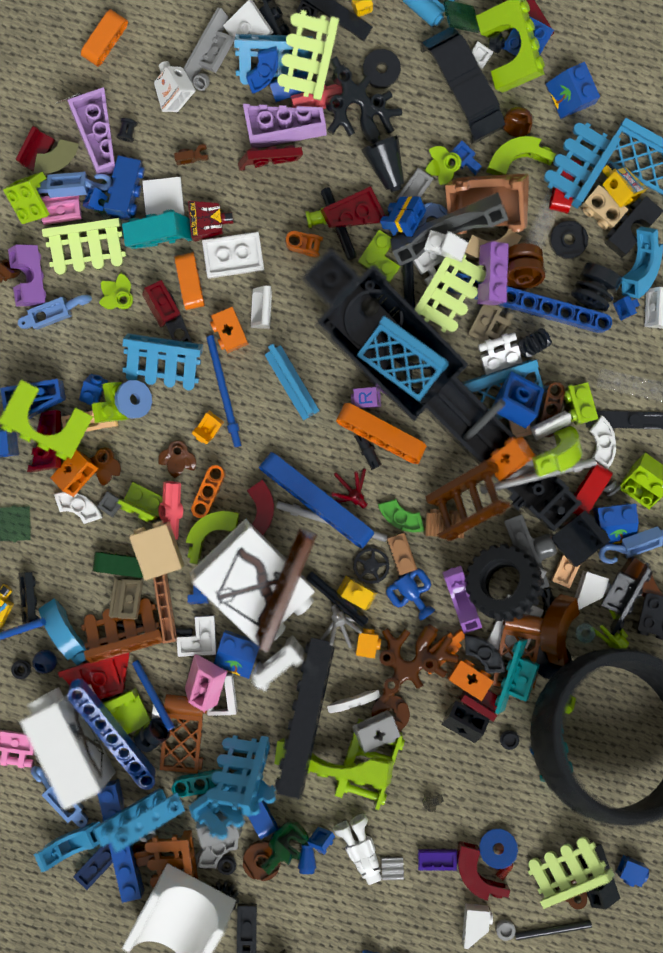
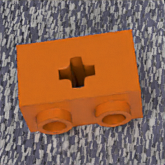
M233 307L211 315L213 321L210 324L214 333L218 331L220 335L218 343L222 350L226 349V352L230 353L248 345ZM225 327L233 329L231 330V335L223 333L226 331Z
M523 437L508 439L502 449L499 448L490 454L491 458L487 461L497 464L499 472L495 473V476L499 481L508 479L536 456Z
M76 449L71 459L67 458L62 463L61 468H58L50 478L63 492L74 497L99 468L85 454Z
M467 659L464 661L459 660L447 679L482 701L494 682L490 679L491 675L482 669L480 672L475 670V665ZM474 674L473 678L476 679V681L468 683L469 679L466 678L467 675L472 676Z

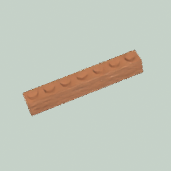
M167 574L153 578L163 644L177 641Z

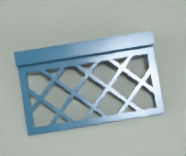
M625 118L615 135L619 137L621 132L628 135L630 143L622 146L618 143L615 150H618L620 161L613 163L608 160L606 164L611 163L618 170L625 167V161L634 159L637 170L631 171V173L638 172V176H635L645 186L663 195V190L659 188L657 181L663 179V176L657 178L654 167L662 165L663 162L653 165L651 154L655 152L661 153L663 158V138ZM634 144H644L647 152L636 155ZM631 146L633 157L623 159L621 148ZM648 155L650 166L640 169L637 158ZM651 168L653 179L648 181L642 179L641 171Z
M385 316L357 354L360 359L419 402L441 372L448 366V362ZM381 331L388 335L389 342L377 343V336ZM389 345L390 356L379 357L378 347ZM392 345H403L404 353L393 355ZM376 348L377 358L368 359L364 356V353L367 349ZM407 356H418L420 365L408 366ZM405 357L406 367L395 369L394 358ZM391 359L392 369L383 370L380 360ZM432 366L437 370L432 377L424 378L423 367ZM420 368L422 378L410 380L409 370ZM407 370L408 381L399 382L396 379L395 372ZM411 383H423V390L419 395L412 391Z
M274 344L268 346L270 352L266 353L265 357L303 421L318 413L317 405L282 346L280 345L275 348Z
M530 359L500 371L462 382L472 393L478 391L483 394L480 400L482 403L486 396L494 400L496 399L487 394L490 387L493 385L501 387L499 383L505 382L511 371L523 378L527 374L534 372L536 377L534 384H538V386L543 388L538 370L539 365L536 359ZM496 414V417L498 419L504 418L501 415Z

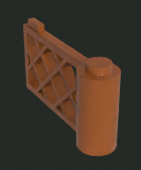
M523 614L524 618L519 620L517 618H513L512 622L503 620V629L498 649L500 655L503 656L509 652L512 657L514 656L511 651L514 644L510 647L507 646L505 643L506 635L515 636L517 642L521 640L518 637L534 639V647L528 651L525 648V653H523L522 657L524 658L528 655L531 661L536 663L544 617ZM504 665L505 671L508 673L507 665ZM494 673L493 686L501 687L502 681H497L500 673ZM537 677L535 678V681H534V684H533V687H532V688H534V689H535V684H536V679H537Z
M166 694L164 708L170 718L176 719L180 723L176 729L170 730V736L173 735L179 743L172 749L166 741L162 743L159 770L198 774V770H202L203 757H200L203 715L204 713L207 714V711L203 712L188 702L187 696ZM190 720L198 721V728L193 732L186 726V723ZM181 727L189 734L183 740L175 733ZM190 737L196 742V747L191 751L184 744ZM179 746H182L187 752L181 759L174 752ZM169 754L177 761L173 766L164 765L165 758ZM190 756L195 761L194 768L186 767L182 761Z

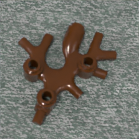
M428 624V626L422 629L416 640L415 658L411 661H405L400 655V649L410 635V632L404 628L400 636L394 638L388 628L382 631L388 643V650L380 654V662L385 666L393 667L394 675L385 681L384 693L379 700L385 704L390 696L393 697L395 693L401 690V684L406 680H411L417 690L424 685L419 679V671L421 669L429 673L435 672L444 678L447 671L440 667V662L451 661L458 663L459 655L447 652V648L453 640L446 636L434 653H430L428 648L438 635V629ZM386 655H390L388 662L385 661ZM429 661L433 662L432 668L427 667ZM391 682L395 683V687L393 689L389 687V684Z

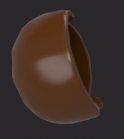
M520 106L511 107L504 117V130L514 137L526 136L531 131L533 124L532 113Z

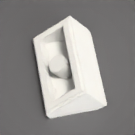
M563 411L532 426L530 429L535 440H539L568 426L571 423V414Z

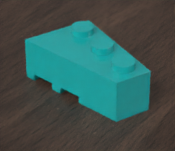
M165 210L160 215L148 214L143 219L131 218L129 222L122 223L125 247L132 249L158 246L159 243L169 241V244L176 243L175 240L180 238L193 241L190 218L174 210Z

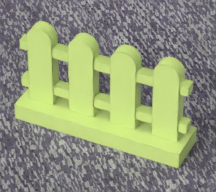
M301 10V14L295 13L290 19L292 25L298 27L297 33L289 34L286 38L287 44L293 47L292 55L285 54L282 57L283 65L289 67L288 75L281 74L277 81L280 86L285 87V92L293 89L304 92L303 96L305 97L313 94V99L321 101L339 19L331 17L330 21H326V16L321 15V18L318 19L306 16V11ZM303 28L317 32L316 40L301 36ZM322 33L327 34L326 42L321 41ZM298 49L313 52L312 59L298 57ZM318 54L323 55L321 62L316 61ZM294 69L309 72L307 80L293 77ZM313 74L318 75L317 82L312 81Z
M115 218L42 229L43 237H49L46 247L51 248L53 262H49L50 267H54L57 274H64L67 270L66 265L73 264V268L78 272L83 271L86 267L85 262L92 261V265L96 269L103 268L104 259H111V263L114 266L122 265L126 251L122 252L119 237H123V233L118 232V227H122L121 219ZM106 229V234H99V230ZM87 232V237H81L80 233ZM68 235V239L62 240L61 236ZM107 239L110 254H103L101 240ZM82 242L89 243L91 256L84 257ZM69 244L72 259L65 260L63 245Z
M465 254L462 262L447 257L444 258L415 308L419 315L425 317L424 320L427 323L430 320L442 327L440 331L443 333L446 330L449 332L457 330L458 323L453 320L456 314L463 316L467 313L468 307L463 303L465 297L474 299L478 294L477 289L473 287L475 280L483 282L486 277V271L482 269L484 266H476L467 261ZM449 265L454 267L451 273L447 271ZM458 270L471 277L469 283L455 276ZM440 282L444 284L442 290L437 288ZM448 287L462 294L459 300L445 293ZM430 298L435 301L432 307L427 304ZM438 304L452 311L449 317L436 310Z
M583 836L577 840L578 849L576 850L570 844H564L560 849L562 856L558 857L554 851H548L544 856L546 863L542 864L538 858H532L529 861L530 870H528V873L535 877L540 887L537 889L539 894L543 893L544 898L540 901L543 909L606 884L615 876L612 868L604 869L606 863L600 861L594 850L596 847L595 843H590L587 837ZM579 854H582L588 865L585 869L577 856ZM565 861L572 873L571 875H567L561 862ZM545 869H550L556 881L551 882ZM592 872L593 876L588 877L587 874Z

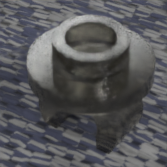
M431 792L424 794L422 802L425 809L429 812H434L436 806L440 805L444 800L442 794L433 796Z

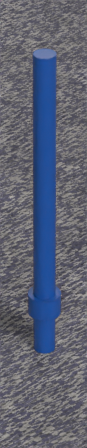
M210 335L206 338L228 421V433H231L233 445L236 448L242 446L238 433L240 430L238 423L235 422L214 335Z

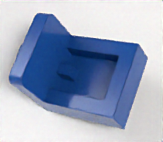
M90 374L83 382L79 400L91 406L93 403L100 402L103 392L102 384L108 383V380L103 379L99 375Z

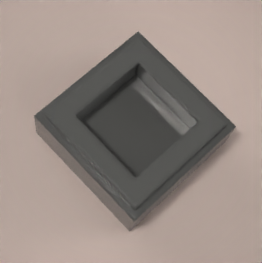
M107 491L97 508L113 518L121 507L117 503L120 498Z

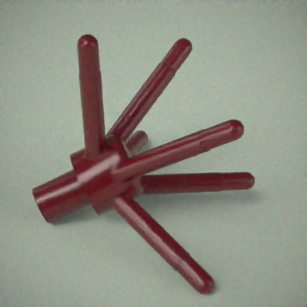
M365 468L362 470L360 481L358 472H354L356 489H352L338 473H334V476L350 492L349 495L332 492V496L341 498L335 499L336 502L352 501L362 509L368 505L361 492L366 473Z

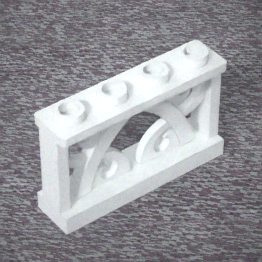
M293 635L286 640L285 646L263 664L261 662L257 663L252 674L254 678L252 681L258 689L262 688L266 691L274 678L293 663L297 666L303 661L304 649Z

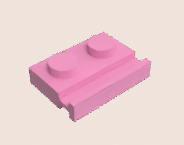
M80 196L41 197L50 214L42 218L43 224L49 225L81 220Z

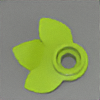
M443 146L430 148L429 152L434 159L428 164L425 171L430 175L438 176L440 185L449 183L453 179L454 172L461 167V157L457 153H450ZM451 159L455 160L454 166L450 165Z
M120 273L116 283L113 281L101 282V290L105 295L99 301L101 306L109 310L117 307L124 310L132 306L131 283L125 275ZM122 297H127L126 303H121Z

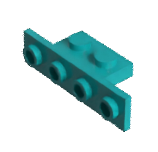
M526 638L519 640L513 646L512 652L514 656L507 665L508 674L501 683L502 693L495 702V706H497L495 713L497 714L505 711L510 695L525 702L529 699L540 665L522 657L528 641Z

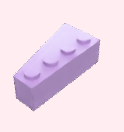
M103 87L68 99V104L96 174L110 175L113 174L115 160L106 95Z
M243 104L251 148H263L327 135L322 107L297 106V108H290L283 105L268 107L267 105L250 106V104Z

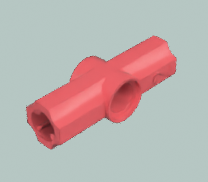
M336 84L324 85L321 101L313 99V94H309L308 97L303 96L304 93L291 96L293 108L306 106L323 107V109H326V100L334 95H341L342 86Z
M166 481L163 482V500L159 505L158 513L164 523L170 522L175 539L178 540L179 519L183 516V506L180 503L181 483Z

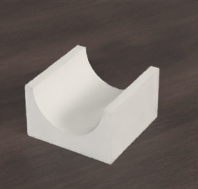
M167 863L137 917L122 949L130 952L135 945L141 942L153 941L168 946L176 953H212L225 932L236 900Z

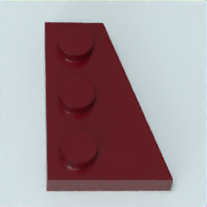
M371 186L321 210L329 228L378 224L382 217L386 216Z
M61 411L42 412L37 433L50 436L61 432ZM38 443L36 448L32 449L33 461L32 465H28L27 472L61 468V458L55 456V451L51 449L45 451L37 447Z

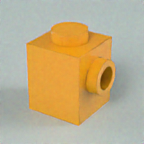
M363 628L362 634L358 633L356 656L375 659L376 650H380L381 639L378 638V633H374V629Z

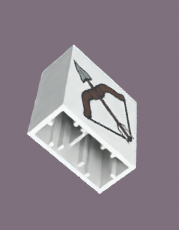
M244 519L190 571L192 583L258 645L255 635L282 572L286 558L247 519ZM302 574L274 641L284 632L286 626L283 622L293 612L299 616L307 611L313 603L311 595L315 591Z
M58 687L28 704L31 715L20 723L63 809L65 810L100 792L116 772L97 734L69 701L68 694L63 696Z

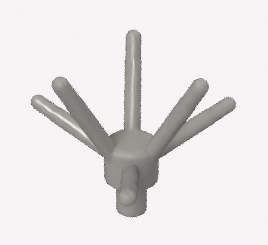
M333 605L331 606L333 622L320 640H325L332 630L330 645L332 646L334 644L336 628L340 626L348 647L352 648L344 624H348L360 634H362V630L352 623L355 622L352 618L346 617L338 606Z

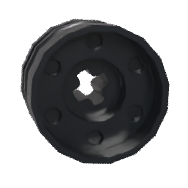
M591 262L586 263L580 274L581 279L584 281L576 282V288H573L571 295L590 308L607 311L610 306L609 302L613 300V296L610 293L617 292L622 278L611 269Z

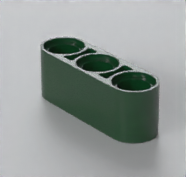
M95 552L92 571L144 578L136 556Z

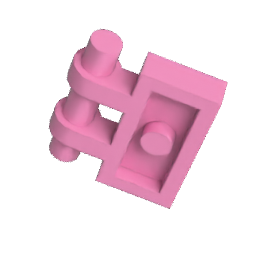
M0 730V751H2L0 764L2 766H8L9 764L17 765L18 768H32L34 760L27 759L26 755L33 756L35 751L26 733ZM9 753H18L19 758L10 757Z

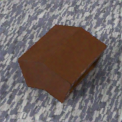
M146 842L133 845V854L138 867L147 865L149 859L155 857L154 853H149L145 850Z

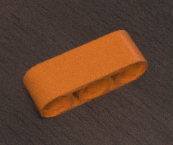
M112 9L108 10L83 46L81 56L97 67L101 66L102 61L106 59L127 28L128 20Z
M194 253L174 256L185 310L204 307L205 304Z
M213 465L207 470L191 508L195 517L202 518L210 513L226 475L223 467ZM216 468L221 471L219 479H214L211 475L212 471ZM207 486H211L214 491L210 497L204 494V489ZM200 503L206 507V511L202 515L196 511V507Z

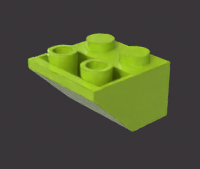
M644 453L634 463L621 482L620 490L647 509H650L663 497V464L647 453Z

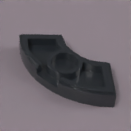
M465 634L466 655L479 659L487 673H505L502 656L493 644L482 637Z

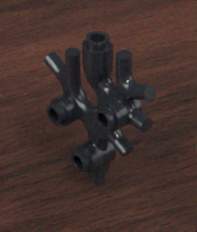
M337 56L330 59L334 67L333 82L336 85L342 86V94L334 95L326 100L327 110L335 114L334 120L327 131L333 135L339 126H343L348 136L355 133L346 114L348 106L352 103L358 104L361 108L360 126L367 142H370V144H374L381 139V133L373 120L374 115L380 117L388 134L395 131L390 118L401 116L402 109H388L385 107L386 101L393 97L391 91L388 90L382 95L375 94L368 97L366 89L372 79L365 75L359 84H355L351 79L352 73L350 69L345 67L344 64L341 65Z

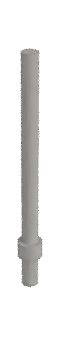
M595 458L578 461L573 467L562 473L557 470L542 477L532 473L496 482L494 486L497 491L572 471L573 473L580 472L584 468L597 465ZM486 485L480 486L481 494L488 493Z
M280 501L277 503V509L290 512V515L296 517L300 515L328 524L314 512L300 508V505H290ZM374 531L375 534L372 538L386 542L387 534Z

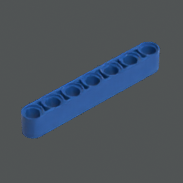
M270 452L259 465V469L359 548L363 549L375 534L370 527L275 453Z
M81 679L73 680L68 692L69 701L141 789H151L155 784L156 774L153 765L141 750L138 749L133 740L89 685ZM74 690H80L82 693H75ZM85 705H92V706H94V707L89 708V707H86Z

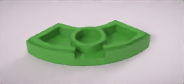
M397 499L378 504L384 518L396 528L408 532L425 531L420 512L411 513L405 511L399 506Z

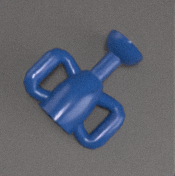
M420 568L410 573H405L386 589L387 597L396 607H403L409 600L413 601L420 610L418 617L420 621L435 611L434 607L426 606L419 597L420 593L428 591L431 587L430 579ZM416 575L423 582V587H418L414 580ZM398 589L404 596L402 601L398 599L393 590Z

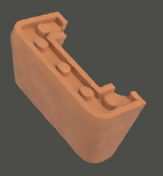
M529 174L459 177L445 185L447 214L498 192L504 204L508 220L495 226H508V229H512V232H521L527 227ZM467 230L456 234H465L467 233Z

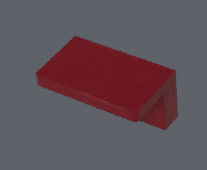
M32 126L16 157V161L21 166L34 172L37 153L45 154L50 152L55 139L40 132L37 127Z
M162 280L144 288L142 296L160 328L167 321L180 315Z
M465 690L460 695L459 699L461 702L492 722L498 716L495 713L497 708L495 702L498 696L488 690L482 701Z

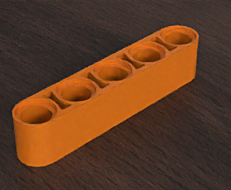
M344 403L336 419L340 426L413 464L420 463L427 447L419 439L350 403Z

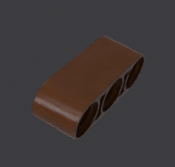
M548 381L544 384V393L535 425L561 412L565 388L561 383ZM556 385L557 392L554 395H551L550 389L552 386ZM552 404L553 411L547 414L546 408ZM554 432L545 437H552Z

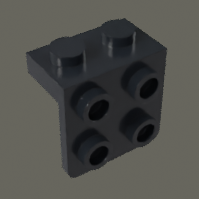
M586 510L552 536L554 544L574 567H578L597 550L611 541L608 538L607 532L597 525L595 518L590 513H587Z
M652 593L645 595L639 621L634 620L632 628L636 629L638 634L648 636L651 633L656 635L655 638L663 640V596Z

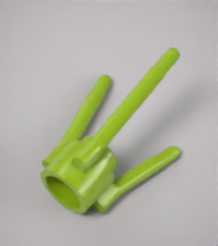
M609 609L613 619H615L616 613ZM600 625V629L609 637L608 639L598 630L590 627V630L604 640L611 648L626 649L629 646V642L626 639L628 635L623 628L620 633L616 632L614 636L603 625Z

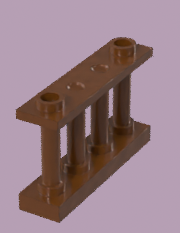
M484 461L425 496L427 503L439 507L445 530L437 534L438 538L453 541L458 538V535L494 515L504 513L505 509L511 506L510 502L498 498L492 481L493 474L499 472L497 464ZM483 480L492 502L484 508L476 488L477 484ZM468 489L476 510L470 516H467L461 498L462 492ZM452 498L461 520L452 525L446 506L447 501Z

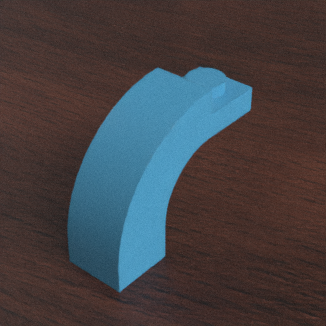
M639 227L637 229V257L632 269L622 277V295L639 299L652 286L658 274L663 254V244L658 243V229Z
M54 598L39 608L40 617L46 620L44 627L60 652L67 660L71 659L78 666L86 660L84 651L89 649L85 648V643L72 628L66 610Z
M100 821L66 833L36 852L34 856L41 872H46L71 855L98 846L99 843L92 828L100 824Z

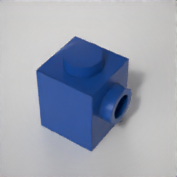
M626 855L622 856L616 873L621 879H624V883L632 887L635 885L642 887L649 877L648 867L644 863Z

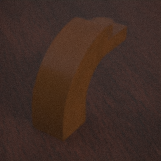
M560 594L548 608L542 623L540 634L541 651L547 652L550 663L564 666L569 662L566 649V634L572 621L580 614L578 601L575 597Z

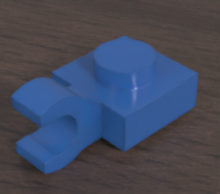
M463 141L451 151L461 157V169L467 166L474 175L481 170L482 166L473 159L476 153Z

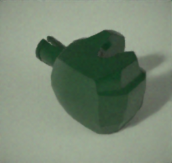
M287 821L272 835L268 843L272 854L260 866L268 875L280 862L283 863L284 861L289 866L292 859H300L301 853L289 844L291 840H296L302 845L308 841V833L299 823Z

